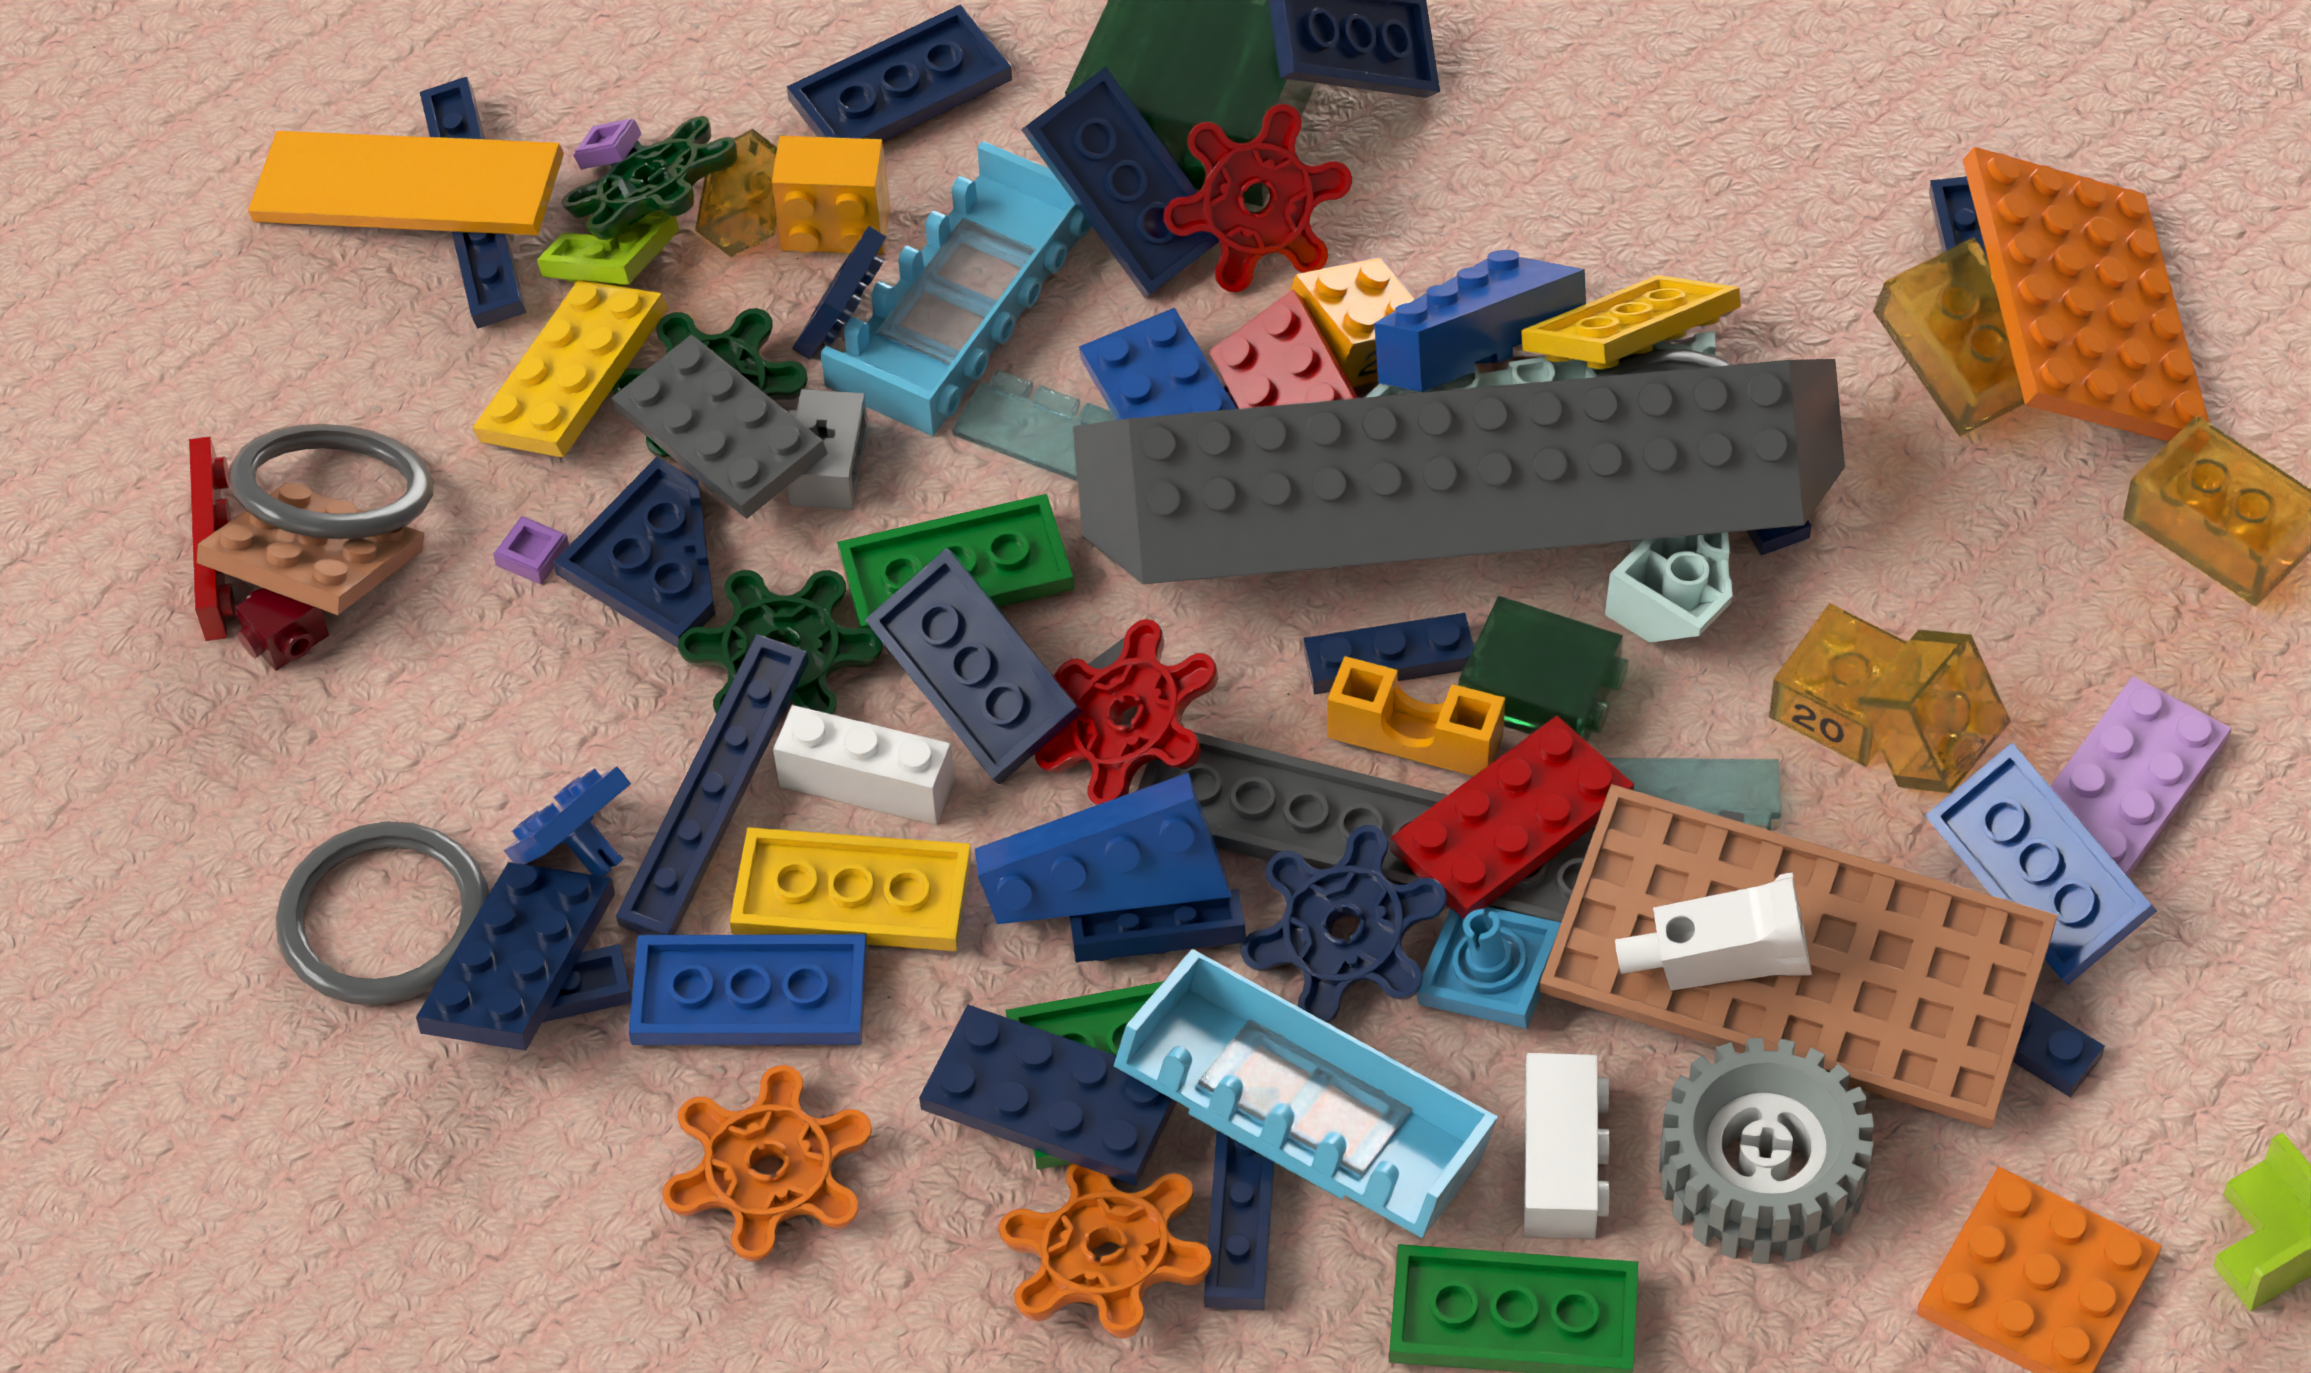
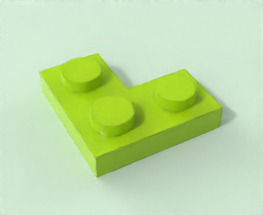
M653 211L646 214L638 222L627 225L618 235L608 240H599L594 235L563 232L537 261L542 277L565 279L568 282L582 280L605 282L615 286L629 285L651 260L662 251L664 246L680 229L676 217H670L663 211Z

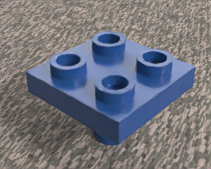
M618 766L601 775L594 768L584 776L577 777L553 796L559 804L557 807L554 803H551L540 812L537 810L511 831L517 840L503 851L513 863L527 864L547 854L558 844L565 842L591 875L605 876L612 870L611 867H616L623 860V857L620 854L618 855L592 820L595 818V813L631 785L630 781Z

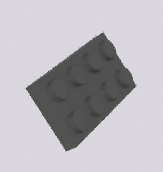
M692 334L611 397L617 412L746 519L828 454L822 439Z

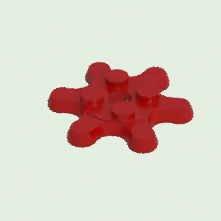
M1277 104L1267 110L1263 117V124L1259 135L1248 143L1231 141L1223 129L1215 123L1207 121L1195 125L1188 135V149L1204 165L1206 172L1205 183L1196 194L1188 197H1177L1171 200L1164 210V223L1173 234L1188 236L1195 232L1207 231L1218 238L1222 252L1215 267V278L1219 286L1228 292H1239L1247 288L1253 279L1256 263L1269 253L1285 255L1293 267L1301 273L1322 269L1327 263L1328 249L1325 243L1311 229V213L1321 202L1344 197L1352 185L1351 172L1343 163L1328 161L1321 165L1311 166L1299 160L1295 151V142L1301 130L1302 120L1298 111L1288 104ZM1263 183L1268 188L1270 194L1268 204L1262 210L1256 212L1247 210L1244 205L1243 192H1246L1253 184Z
M1139 620L1127 630L1121 655L1108 667L1096 669L1089 666L1084 660L1075 658L1064 662L1054 674L1055 678L1083 712L1035 753V761L1042 769L1054 773L1065 772L1081 762L1089 761L1093 771L1087 794L1095 805L1129 794V787L1134 774L1141 766L1152 760L1161 759L1167 766L1177 769H1188L1193 767L1200 758L1201 749L1198 737L1190 729L1184 728L1181 720L1185 709L1193 700L1214 689L1218 682L1217 666L1214 660L1205 653L1191 655L1177 665L1166 666L1161 664L1160 660L1165 640L1161 627L1154 620ZM1138 706L1137 713L1131 720L1132 727L1128 728L1126 725H1119L1123 719L1124 712L1131 707Z

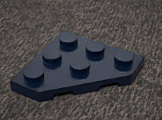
M656 457L553 561L556 575L678 648L677 643L680 636L685 631L695 627H703L715 615L698 480L659 457Z

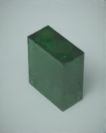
M1498 596L1460 675L1458 686L1504 697L1505 727L1531 735L1555 716H1558L1587 742L1591 732L1601 733L1610 707V702H1607L1606 699L1611 689L1615 691L1621 689L1628 670L1629 660L1622 658L1623 635Z

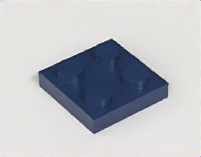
M870 226L867 227L835 274L792 347L794 351L810 360L821 343L831 347L844 324H847L862 300L861 295L866 286L870 285L884 262V259L876 254L886 239L885 235Z

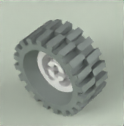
M1763 1038L1747 1039L1745 1052L1736 1054L1731 1042L1716 1047L1715 1063L1712 1065L1703 1055L1691 1063L1689 1079L1680 1075L1673 1086L1671 1101L1667 1100L1659 1158V1172H1662L1661 1189L1665 1200L1674 1198L1672 1214L1681 1226L1694 1219L1693 1238L1706 1246L1713 1236L1718 1237L1722 1240L1720 1254L1736 1259L1739 1247L1753 1249L1752 1263L1768 1264L1770 1250H1782L1784 1262L1801 1259L1802 1246L1806 1242L1809 1243L1816 1254L1829 1246L1831 1230L1839 1236L1844 1234L1851 1226L1853 1211L1859 1213L1864 1200L1874 1142H1872L1874 1131L1872 1113L1864 1114L1867 1099L1860 1086L1847 1092L1850 1074L1840 1064H1837L1829 1073L1823 1069L1824 1053L1811 1047L1805 1058L1794 1055V1041L1779 1039L1778 1051L1764 1050ZM1741 1137L1736 1171L1728 1164L1723 1151L1733 1140ZM1793 1144L1802 1153L1806 1165L1797 1175L1788 1179Z

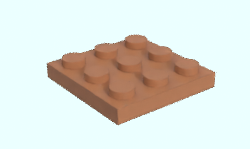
M285 482L269 494L275 499L291 506L315 512L336 514L365 512L358 509L351 502L334 500L314 493L310 488L302 484ZM245 510L198 544L197 563L339 615L423 551L424 532L403 526L390 533L367 538H314L287 532L266 524Z

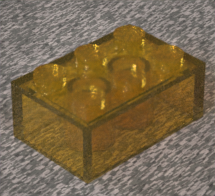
M1974 237L1884 282L1873 312L1959 437L2025 404L1988 258Z
M2198 415L2130 481L2122 519L2254 607L2311 552V489Z

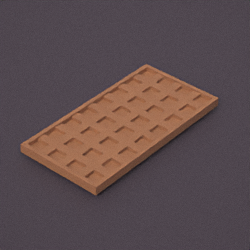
M1611 784L1540 981V993L1718 1047L1731 1042L1735 1052L1738 1053L1745 1052L1746 1041L1749 1038H1763L1764 1050L1778 1051L1779 1039L1794 1041V1055L1805 1058L1811 1047L1824 1053L1823 1069L1828 1073L1837 1064H1840L1850 1074L1848 1084L1850 1087L1857 1088L1860 1086L1861 1090L1992 1129L2058 915ZM1793 872L1812 975H1772L1670 990L1663 967L1621 974L1615 939L1657 932L1653 907L1757 887L1775 881L1781 874Z

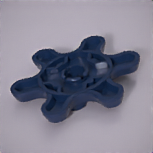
M1363 825L1356 828L1347 839L1343 858L1338 864L1328 869L1311 867L1295 851L1286 850L1272 856L1266 865V879L1272 888L1284 896L1286 902L1285 913L1282 919L1274 926L1255 930L1248 934L1246 943L1241 945V957L1244 963L1253 970L1268 971L1287 964L1298 967L1304 976V986L1298 998L1297 1007L1328 1024L1337 1017L1343 995L1351 986L1357 983L1373 981L1384 990L1386 995L1399 1000L1410 999L1418 993L1423 981L1422 970L1415 961L1408 958L1403 952L1401 946L1402 939L1413 925L1438 917L1443 912L1447 902L1446 891L1436 879L1420 878L1405 885L1393 884L1386 880L1383 875L1382 865L1388 852L1389 841L1381 828L1374 825ZM1346 915L1356 916L1361 921H1359L1356 932L1349 937L1350 941L1345 942L1344 939L1332 937L1331 930L1333 924L1339 918Z

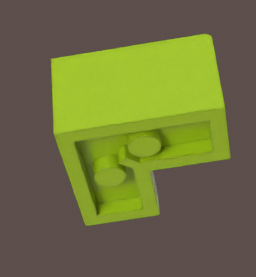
M2283 1132L2271 1138L2265 1160L2227 1181L2223 1193L2255 1232L2216 1254L2213 1267L2250 1312L2311 1276V1164Z

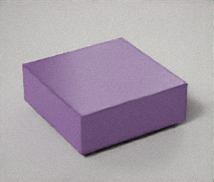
M635 119L596 125L590 129L575 150L573 156L581 170L617 163L624 160L642 133Z
M521 516L494 552L495 564L519 576L542 584L554 568L553 561L569 546V541L566 534Z

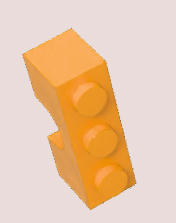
M1344 656L1327 699V738L1475 776L1495 761L1504 736L1505 698L1451 684L1445 702L1440 704L1424 703L1410 697L1400 688L1398 684V670Z

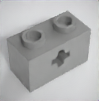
M801 389L797 410H789L788 413L823 440L828 454L787 486L790 506L853 510L869 427L864 393Z

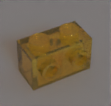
M753 128L733 138L737 145V161L724 170L704 177L695 231L730 257L751 247L758 246L764 240L774 236L777 225L771 183L777 147Z

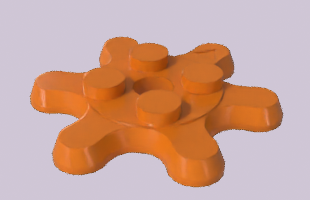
M787 1065L774 1066L762 1075L758 1099L745 1110H726L713 1099L698 1096L682 1104L678 1111L680 1128L687 1135L702 1143L705 1155L702 1162L695 1169L670 1178L664 1185L662 1192L665 1205L679 1216H692L709 1208H723L732 1212L735 1218V1227L731 1234L732 1248L737 1255L749 1262H760L771 1253L776 1243L775 1233L780 1223L791 1217L799 1215L812 1216L828 1228L840 1230L853 1222L859 1208L856 1195L833 1179L831 1166L838 1158L857 1152L865 1146L872 1133L870 1119L865 1113L855 1109L842 1110L827 1118H814L807 1115L799 1104L803 1091V1078L798 1070ZM770 1155L777 1156L784 1161L781 1169L776 1172L777 1176L775 1178H772L770 1174L757 1173L754 1171L753 1165L760 1158Z
M1072 1164L1066 1172V1183L1070 1189V1197L1062 1208L1050 1213H1039L1029 1209H1016L1004 1215L999 1222L998 1231L1001 1240L1016 1252L1029 1253L1041 1258V1266L1037 1273L1022 1282L1016 1288L1014 1294L1015 1305L1026 1318L1031 1321H1043L1050 1318L1057 1310L1067 1304L1074 1302L1090 1303L1098 1307L1099 1319L1103 1328L1112 1336L1120 1339L1134 1336L1139 1331L1144 1319V1307L1141 1300L1148 1287L1165 1281L1192 1286L1199 1284L1208 1275L1212 1264L1210 1251L1205 1245L1198 1242L1179 1240L1172 1236L1168 1230L1169 1224L1187 1211L1194 1195L1192 1183L1181 1174L1171 1173L1163 1175L1143 1191L1125 1193L1117 1190L1111 1184L1110 1176ZM1105 1242H1113L1122 1247V1249L1119 1248L1110 1255L1102 1256L1101 1261H1098L1096 1256L1091 1253L1094 1248L1101 1246Z

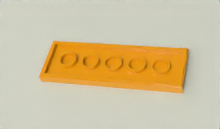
M276 131L248 208V213L253 222L538 235L564 152L558 142Z

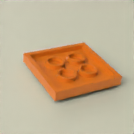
M1998 1166L1921 1298L1917 1315L2033 1373H2096L2160 1256L2162 1245Z

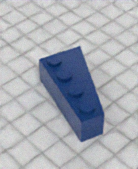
M1497 250L1489 253L1487 259L1473 267L1459 270L1457 276L1441 285L1428 288L1426 294L1410 303L1398 305L1393 313L1374 323L1378 383L1424 392L1475 372V363H1499L1512 358L1513 347L1522 344L1521 330L1586 304L1585 269L1519 257V253L1514 250Z
M1189 773L975 848L977 875L997 924L1232 897L1225 867Z

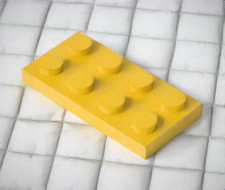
M1655 275L1521 330L1523 351L1545 354L1546 360L1551 362H1565L1576 359L1586 361L1589 368H1611L1617 366L1619 359L1624 356L1652 351L1653 344L1662 340L1683 338L1687 335V330L1695 326H1707L1718 323L1721 315L1741 307L1740 287Z
M577 280L472 427L479 441L564 458L668 310L662 294Z
M747 827L729 921L731 933L733 935L866 934L867 945L957 951L972 858L971 844Z

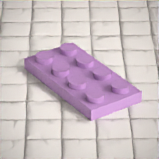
M2132 676L2052 783L2051 788L2129 877L2228 742L2231 727Z

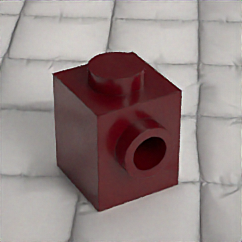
M265 588L253 591L243 602L235 606L242 627L237 631L241 644L253 658L256 659L261 655L275 671L290 661L303 657L311 647L329 636L322 609Z

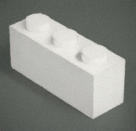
M794 705L791 706L773 748L779 787L933 825H938L955 782L951 743Z
M1526 1054L1524 1237L1595 1239L1597 1216L1608 1217L1609 1181L1598 1180V1164L1608 1165L1609 1129H1598V1113H1608L1609 1078L1597 1077V1055Z

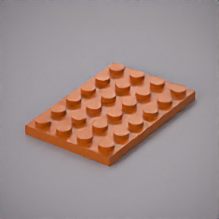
M1973 147L1963 158V164L2025 405L2201 450L2214 436L2146 195L2133 189L2104 183L2090 177L2075 175L2046 165H2039L2010 157L2003 153Z

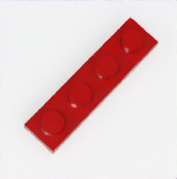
M211 437L189 439L195 611L205 641L227 638L226 616L235 615V601L231 584H225V573L198 564L197 550L198 544L231 521L227 498L222 499L221 489L230 488L228 480L229 469L226 457L216 456Z

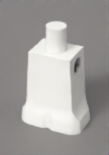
M1793 872L1781 874L1775 881L1761 886L1653 907L1657 932L1615 939L1621 974L1663 967L1670 990L1772 975H1812Z

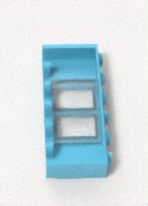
M984 141L977 147L979 176L976 180L972 181L963 176L956 178L952 187L953 210L948 216L935 210L928 215L925 223L927 244L923 250L919 251L908 245L905 246L899 255L900 280L897 284L891 286L879 281L873 288L871 294L873 315L869 321L864 322L851 317L844 329L846 351L842 353L825 346L821 352L826 387L838 392L864 393L867 408L931 436L935 435L947 417H951L955 413L961 398L971 384L983 375L989 356L999 343L1004 344L1008 341L1014 330L1017 318L1025 308H1031L1036 303L1042 285L1048 276L1061 269L1067 254L1078 239L1084 237L1091 227V224L1049 168Z
M1194 949L1186 955L1128 1022L1114 1063V1067L1189 1108V1115L1341 1200L1344 1196H1347L1420 1238H1423L1427 1231L1433 1227L1481 1162L1498 1116Z

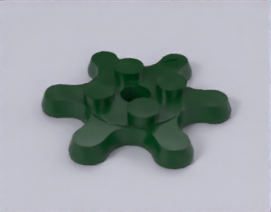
M705 116L694 117L682 123L673 134L661 142L643 146L637 140L623 161L609 164L612 168L604 177L568 192L561 201L562 206L575 218H582L593 214L586 221V227L599 240H608L615 237L627 225L638 222L646 214L656 210H661L670 217L682 215L694 205L692 187L698 180L709 174L724 170L737 161L736 142L732 137H724L708 143L712 136L709 119Z
M758 308L745 310L736 317L728 330L715 335L704 334L699 331L693 319L688 314L682 312L667 314L657 324V336L665 345L666 354L692 334L772 400L795 399L800 396L801 389L806 387L808 376L802 364L795 361L772 363L760 356L759 351L768 341L773 329L772 318L765 310ZM632 368L625 370L612 388L614 395L647 369ZM646 436V445L652 454L664 461L674 460V458Z
M752 570L737 571L727 578L724 585L726 598L734 606L732 619L718 628H691L680 636L677 643L679 654L688 664L695 667H719L728 672L727 683L716 693L713 699V709L716 714L756 634L781 643H789L795 648L807 652L809 663L789 702L798 707L834 715L836 711L837 699L826 683L828 676L844 667L863 668L873 665L878 660L883 648L882 641L871 628H844L833 620L832 612L841 603L846 593V582L843 576L831 570H821L814 573L808 578L805 586L800 591L786 596L776 595L769 591L765 586L763 578L758 573Z

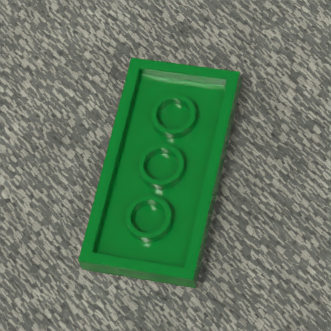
M1047 494L837 542L840 560L860 628H871L865 619L946 548L950 549L959 558L998 607L1074 590L1073 574Z
M1398 1244L1389 1363L1524 1373H1633L1639 1261Z

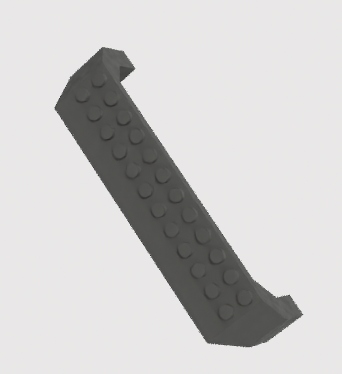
M1835 359L1770 361L1128 418L1073 426L1072 430L1082 538L1087 539L1143 585L1802 526L1807 522L1845 468Z

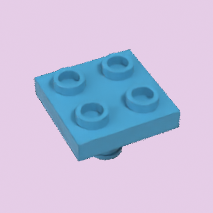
M1491 907L1474 910L1463 919L1450 908L1424 970L1421 988L1416 994L1419 1005L1528 1029L1542 994L1540 993V981L1561 922Z

